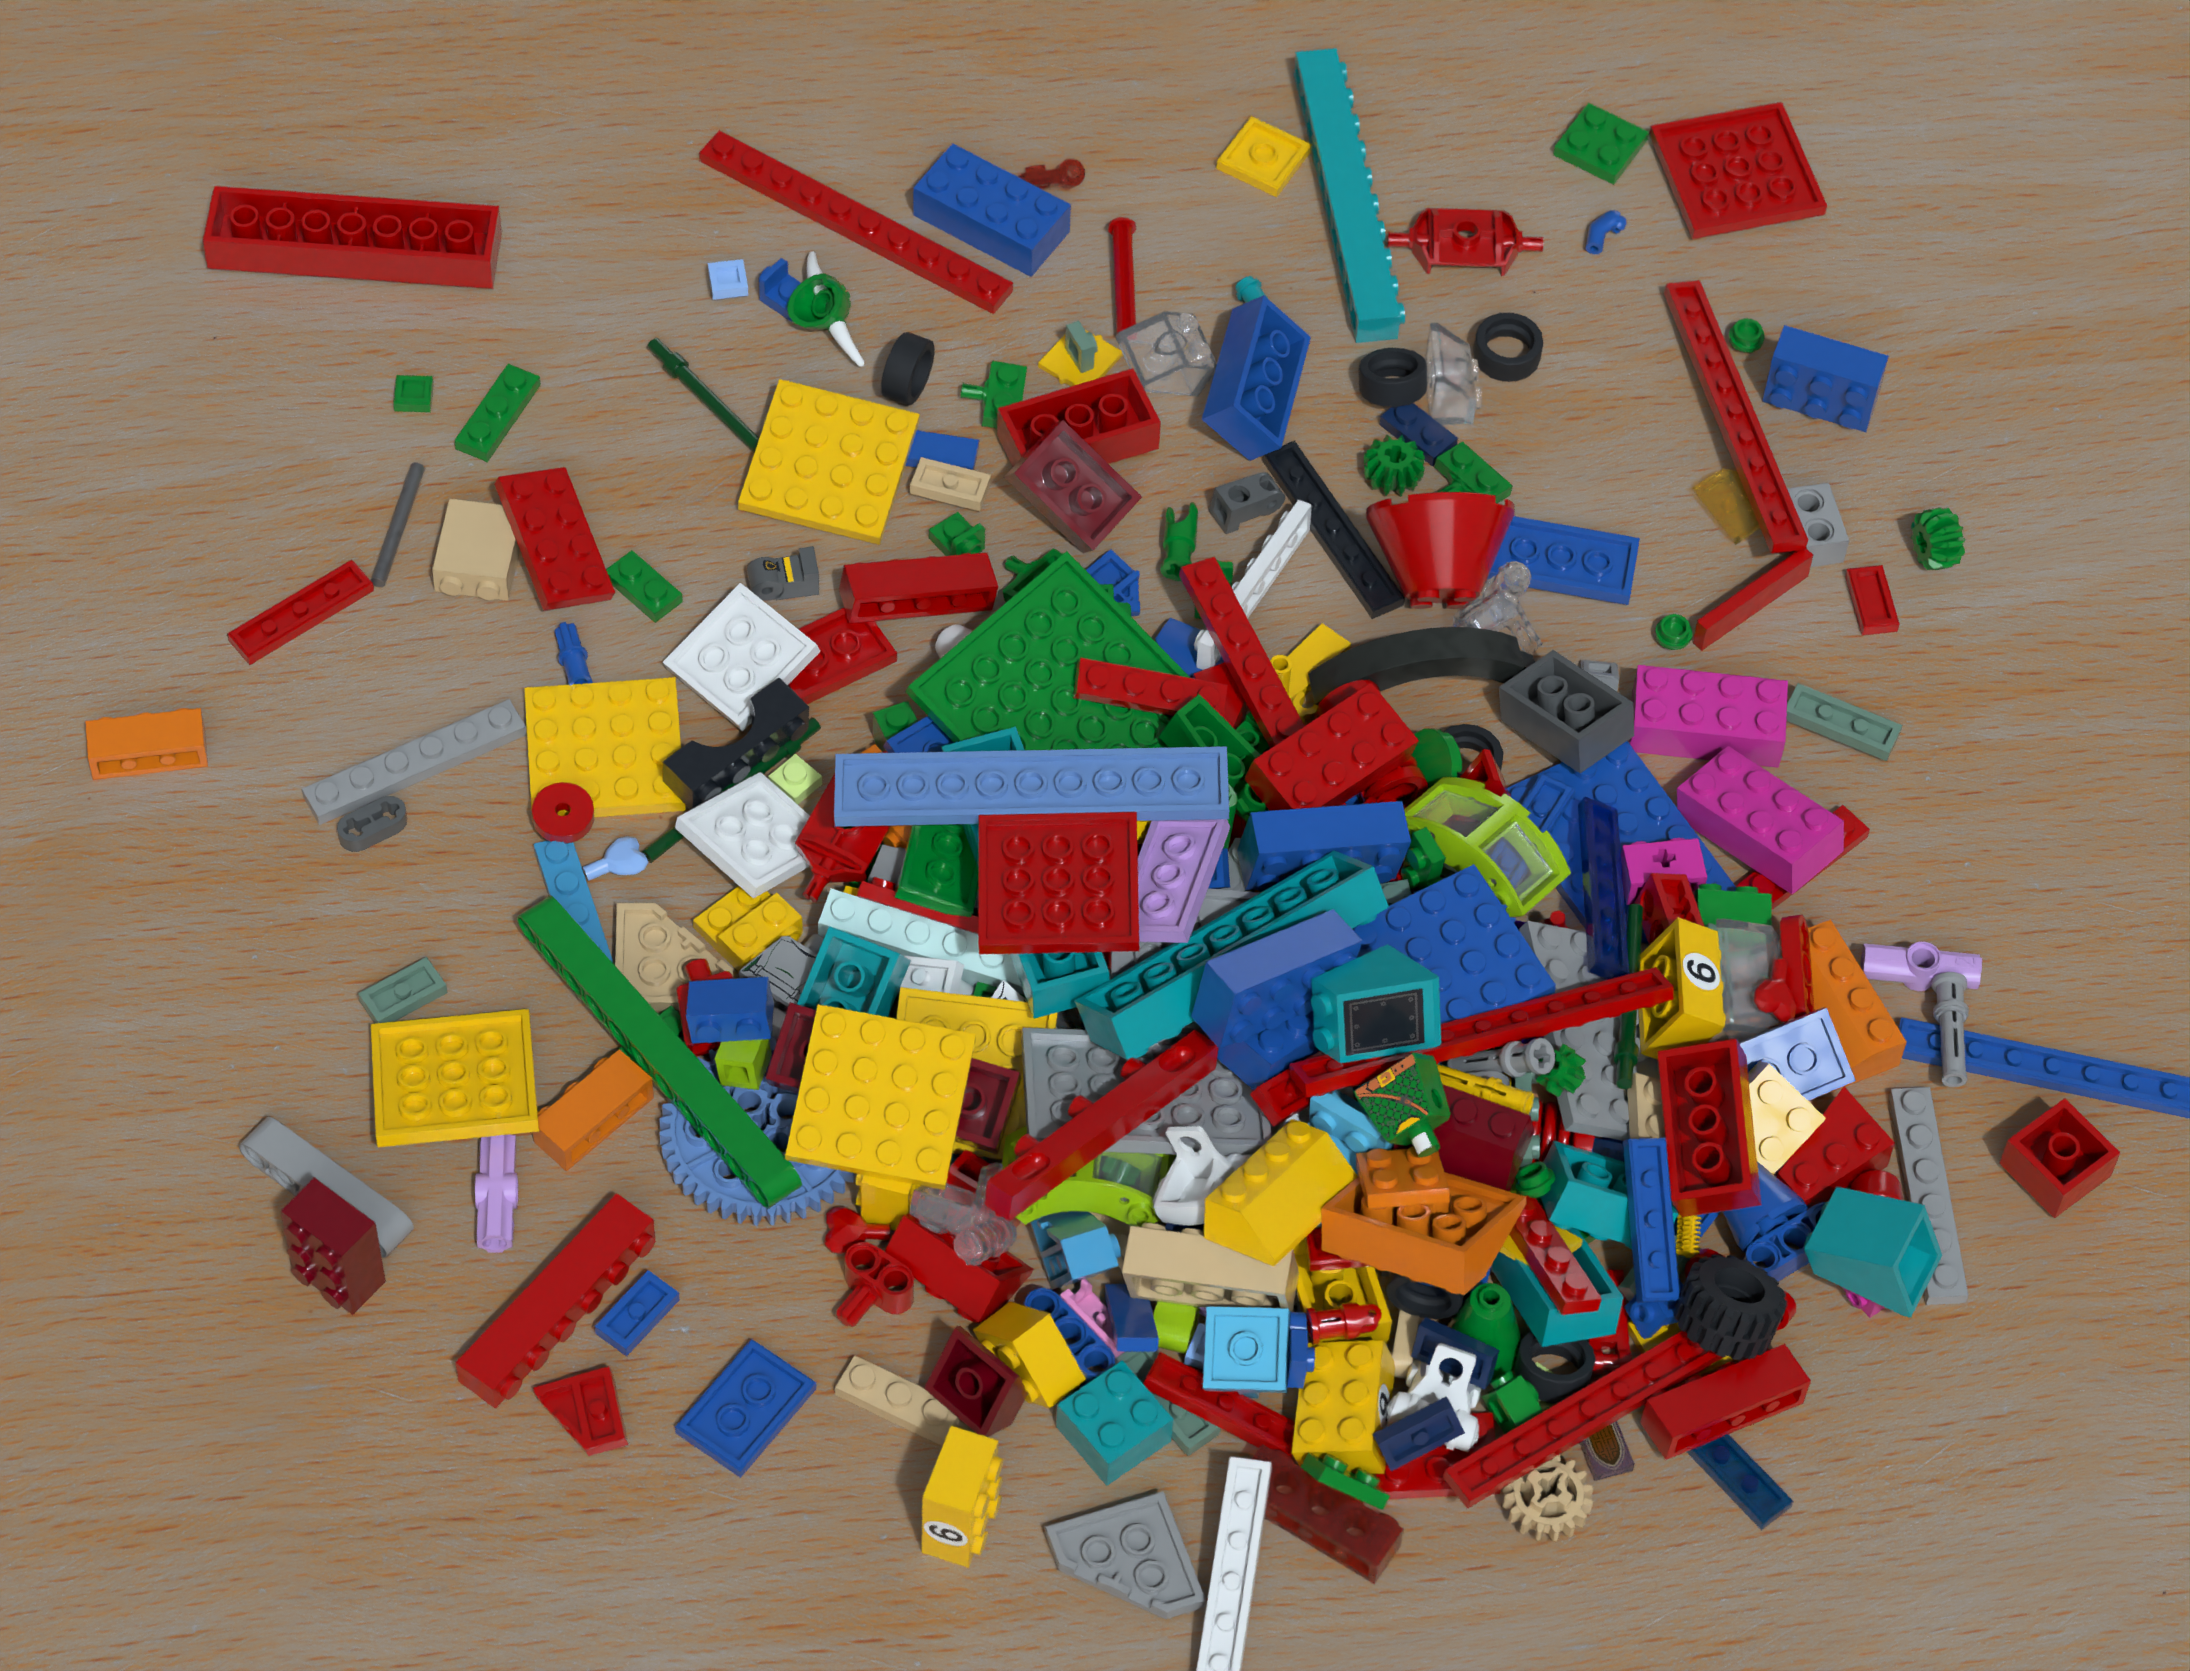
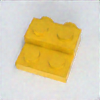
M740 886L693 919V928L738 972L782 936H789L798 941L801 934H803L802 916L777 892L771 895L766 891L753 899Z

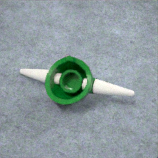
M811 251L807 259L808 278L798 285L791 294L787 305L788 315L795 324L807 329H828L847 355L858 366L862 367L865 362L851 339L845 321L851 307L850 294L846 291L844 284L840 283L835 277L821 272L816 253Z

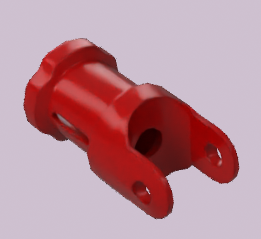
M1351 1302L1342 1303L1340 1308L1315 1311L1314 1308H1307L1309 1340L1312 1345L1319 1344L1321 1339L1343 1336L1346 1340L1356 1339L1361 1333H1368L1377 1329L1382 1317L1381 1309L1374 1304L1358 1305Z

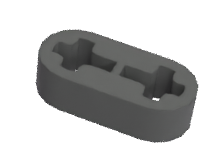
M385 796L346 814L337 825L340 845L348 851L359 852L398 834L407 825L405 804L397 797ZM389 812L391 815H396V817L390 820L388 816H383V813ZM355 828L357 832H362V834L356 836L354 833H349V830Z

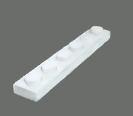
M1298 500L1290 512H1284L1279 521L1277 531L1274 535L1269 534L1260 555L1257 559L1252 558L1243 579L1240 582L1236 581L1231 587L1247 618H1249L1310 531L1311 504ZM1202 629L1196 637L1194 650L1197 651V668L1205 670L1215 666L1221 658V654L1209 631Z
M1230 1457L1197 1671H1241L1272 1472L1271 1462Z

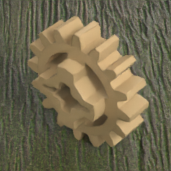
M1558 1455L1552 1461L1544 1463L1503 1488V1493L1506 1494L1502 1503L1503 1508L1511 1509L1508 1517L1510 1523L1519 1520L1522 1522L1520 1533L1524 1534L1529 1529L1535 1530V1540L1538 1541L1542 1538L1543 1533H1549L1550 1538L1555 1542L1558 1540L1560 1531L1571 1537L1574 1534L1575 1525L1583 1528L1587 1518L1586 1514H1590L1593 1501L1590 1500L1593 1486L1584 1485L1587 1477L1586 1471L1578 1473L1573 1471L1575 1466L1574 1460H1570L1564 1465L1560 1463V1455ZM1567 1486L1571 1489L1573 1495L1567 1491ZM1522 1498L1528 1502V1507H1526Z

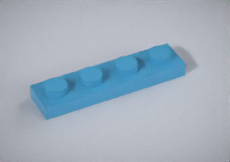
M547 840L533 844L534 853L548 895L553 896L613 963L574 843L565 844L564 842H551Z

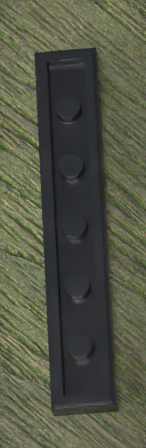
M1292 441L1283 445L1278 450L1263 455L1262 462L1294 506L1298 500L1312 505L1310 531L1371 619L1404 606L1405 597L1297 443Z

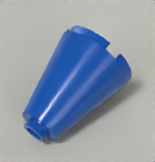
M1758 1161L1762 1205L1722 1211L1737 1246L1745 1253L1752 1242L1808 1209L1798 1194Z

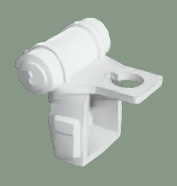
M1200 1126L1168 1127L1166 1136L1177 1156L1167 1176L1161 1179L1153 1199V1207L1162 1222L1188 1226L1204 1224L1205 1198L1252 1155L1232 1153L1228 1156H1222L1213 1146L1205 1130ZM1191 1137L1201 1144L1199 1151L1194 1152L1192 1147L1185 1145L1180 1138Z
M1439 1343L1436 1346L1430 1365L1415 1359L1406 1378V1385L1410 1389L1407 1393L1398 1392L1387 1405V1425H1391L1447 1396L1465 1433L1444 1445H1447L1446 1448L1452 1451L1456 1448L1468 1452L1479 1438L1478 1418L1470 1414V1408L1477 1406L1481 1394V1388L1469 1383L1476 1362V1356L1472 1353ZM1446 1358L1459 1360L1463 1366L1462 1374L1455 1377L1439 1369L1441 1361Z

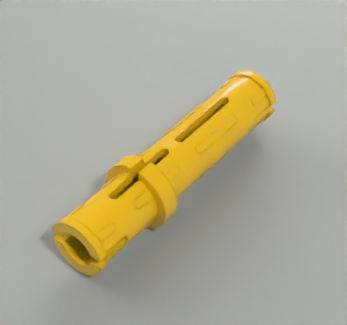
M1437 1064L1442 1084L1525 1114L1530 1113L1534 1102V1093L1531 1091H1524L1502 1084V1080L1499 1078L1490 1077L1485 1079Z

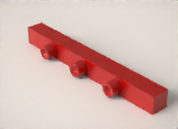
M1193 1030L1147 1065L1137 1058L1132 1057L1128 1059L1121 1070V1077L1125 1079L1121 1084L1096 1102L1090 1101L1083 1095L1077 1096L1068 1109V1115L1073 1119L1041 1142L1029 1134L1023 1135L1018 1140L1014 1148V1154L1019 1158L987 1180L984 1205L1008 1221L1014 1219L1214 1071L1219 1050L1217 1045L1204 1035Z

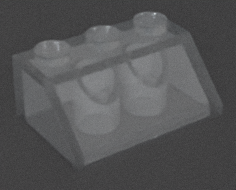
M1724 918L1716 919L1719 949L1721 950V980L1724 984L1722 993L1723 1011L1726 1015L1723 1031L1730 1039H1737L1740 1042L1784 1023L1773 1014L1764 1013L1757 1009L1754 1002V991L1762 981L1771 978L1773 960L1782 959L1781 937L1771 925Z

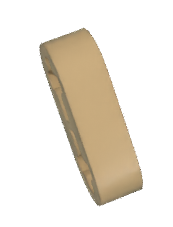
M1402 1310L1399 1312L1392 1358L1395 1364L1394 1377L1406 1379L1413 1361L1411 1355L1417 1335L1419 1316L1407 1314Z

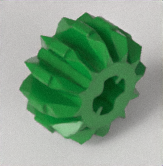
M1388 434L1383 439V442L1374 440L1370 449L1364 454L1363 464L1365 465L1363 473L1365 480L1371 481L1373 490L1383 488L1386 496L1391 491H1396L1400 496L1405 492V489L1414 491L1418 481H1421L1424 476L1425 457L1423 451L1417 450L1416 441L1405 443L1403 435L1397 440H1393Z
M1940 507L1924 510L1922 513L1916 514L1914 522L1911 523L1913 535L1910 539L1913 541V551L1917 553L1918 562L1923 564L1927 570L1946 569L1960 564L1961 556L1965 555L1963 543L1966 539L1963 537V527L1959 525L1957 514H1953L1950 508Z

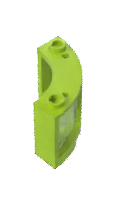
M1443 777L1404 809L1410 839L1413 832L1427 827L1446 857L1444 863L1458 872L1475 864L1500 903L1507 906L1506 912L1510 917L1524 916L1571 874L1561 850L1549 832L1546 830L1542 833L1528 818L1531 813L1507 794H1503L1500 797L1486 790L1484 783L1465 778Z
M1026 1126L1006 1136L1001 1170L1019 1158L1014 1154V1148L1018 1140L1027 1134ZM1103 1152L1016 1216V1218L1026 1225L1035 1219L1049 1214L1084 1211L1106 1215L1134 1227H1142L1144 1223L1154 1224L1160 1218L1153 1207V1199L1161 1179L1167 1176L1175 1160V1154Z

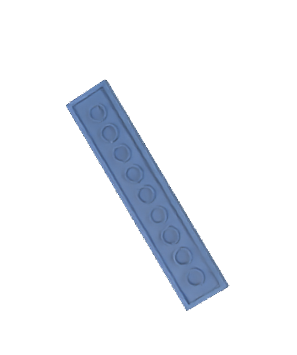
M1227 746L835 754V827L979 824V815L1137 812V821L1229 819Z

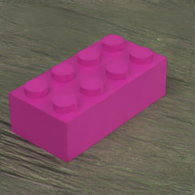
M1638 665L1632 689L1634 736L1629 739V744L1636 753L1702 760L1713 759L1729 746L1759 766L1779 768L1786 742L1788 681Z
M1729 746L1677 787V809L1694 830L1792 895L1844 851V821Z

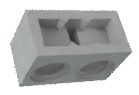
M1822 483L1788 488L1790 497L1808 537L1806 549L1813 554L1811 567L1843 563L1849 538L1830 484Z

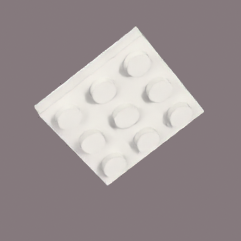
M739 583L662 663L667 670L743 732L751 723L750 698L779 677L788 685L821 651L815 642L742 583Z
M761 772L677 817L675 829L753 899L809 867L798 852L795 842L810 815Z

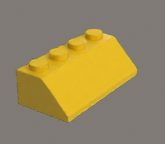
M1291 1119L1205 1198L1204 1239L1275 1266L1322 1222L1321 1208L1354 1181L1358 1175L1327 1132L1312 1127L1305 1122Z

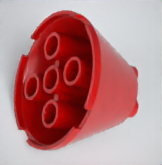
M1468 492L1408 495L1407 503L1392 505V499L1389 498L1373 503L1366 509V520L1405 597L1410 600V607L1414 609L1431 608L1432 603H1447V608L1449 609L1468 608L1469 601H1474L1480 596L1515 515V505L1508 499L1505 500V505L1496 503L1495 495Z

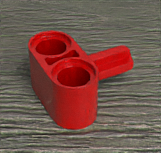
M859 1242L848 1248L845 1254V1280L853 1292L836 1311V1317L843 1325L847 1327L856 1326L873 1304L890 1314L905 1313L911 1308L914 1302V1275L906 1265L868 1242ZM868 1265L871 1268L868 1270H858L855 1267ZM892 1286H900L904 1288L902 1291L893 1292L888 1290V1288Z

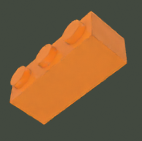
M180 708L175 711L160 713L144 712L134 716L102 717L98 720L85 721L88 761L93 780L208 767L206 734L201 708Z
M620 1049L609 1058H602L596 1063L588 1076L580 1082L572 1083L558 1101L552 1106L543 1107L538 1112L539 1132H533L534 1143L567 1172L654 1098L652 1077Z

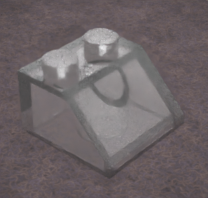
M1164 311L1118 332L1115 337L1129 369L1134 368L1145 392L1199 396L1215 373L1216 360L1195 314Z
M1430 323L1425 356L1427 363L1426 393L1429 415L1441 425L1473 424L1475 409H1481L1482 407L1481 388H1475L1474 381H1478V360L1471 358L1470 344L1440 324Z

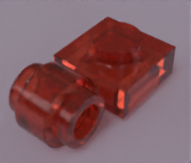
M1066 159L1052 170H1046L1045 165L1026 167L1025 173L1018 177L1042 190L1060 186L1064 189H1072L1083 182L1085 169L1078 160ZM1067 170L1071 173L1072 178L1068 175Z

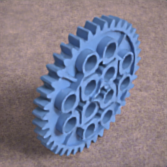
M771 1036L769 1042L773 1056L777 1042L775 1037ZM711 1049L709 1050V1062L699 1057L698 1059L720 1083L715 1062L717 1052ZM770 1059V1061H769L768 1067H767L766 1072H765V1074H764L765 1076L767 1075V1072H768V1068H769L771 1059ZM766 1077L762 1079L759 1090L722 1085L743 1110L746 1108L757 1109L746 1113L778 1149L786 1150L793 1119H784L782 1117L786 1115L794 1116L798 1094L769 1085L765 1079ZM669 1099L668 1103L662 1106L663 1117L660 1118L659 1134L660 1145H662V1157L666 1159L667 1171L673 1172L675 1184H682L685 1196L694 1193V1204L699 1205L707 1200V1212L710 1214L721 1207L722 1219L724 1220L732 1212L737 1213V1222L739 1224L745 1220L747 1215L752 1216L755 1226H758L762 1216H767L770 1225L775 1224L777 1215H782L786 1223H791V1212L796 1211L803 1219L806 1218V1207L808 1206L819 1212L821 1211L820 1199L832 1204L834 1202L833 1190L844 1194L845 1181L854 1182L855 1173L789 1161L799 1174L802 1187L767 1209L753 1196L738 1177L734 1179L723 1178L726 1175L735 1174L703 1138L695 1137L699 1133Z

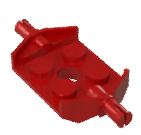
M1426 208L1420 213L1414 227L1409 228V233L1388 232L1387 247H1408V249H1412V254L1426 274H1430L1431 265L1501 267V276H1505L1517 258L1518 252H1543L1544 245L1543 237H1522V231H1518L1512 215L1504 210ZM1467 230L1471 231L1475 236L1467 238L1459 235L1458 232Z
M835 773L795 842L798 852L811 868L813 875L807 888L802 893L806 899L810 900L811 898L812 902L818 901L824 887L829 882L865 881L867 879L865 872L891 827L855 826L851 829L835 827Z

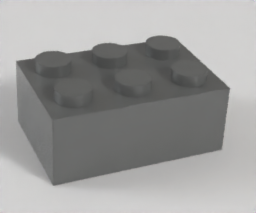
M1554 650L1499 687L1501 721L1579 773L1585 771L1634 736L1633 702Z

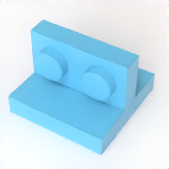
M1335 1090L1332 1094L1326 1093L1322 1096L1311 1097L1309 1122L1307 1124L1328 1133L1357 1175L1356 1153H1365L1373 1149H1385L1388 1151L1393 1149L1395 1144L1389 1143L1384 1139L1358 1101L1339 1090Z
M1207 1306L1203 1389L1205 1391L1238 1392L1252 1399H1259V1392L1287 1393L1290 1330L1289 1308Z

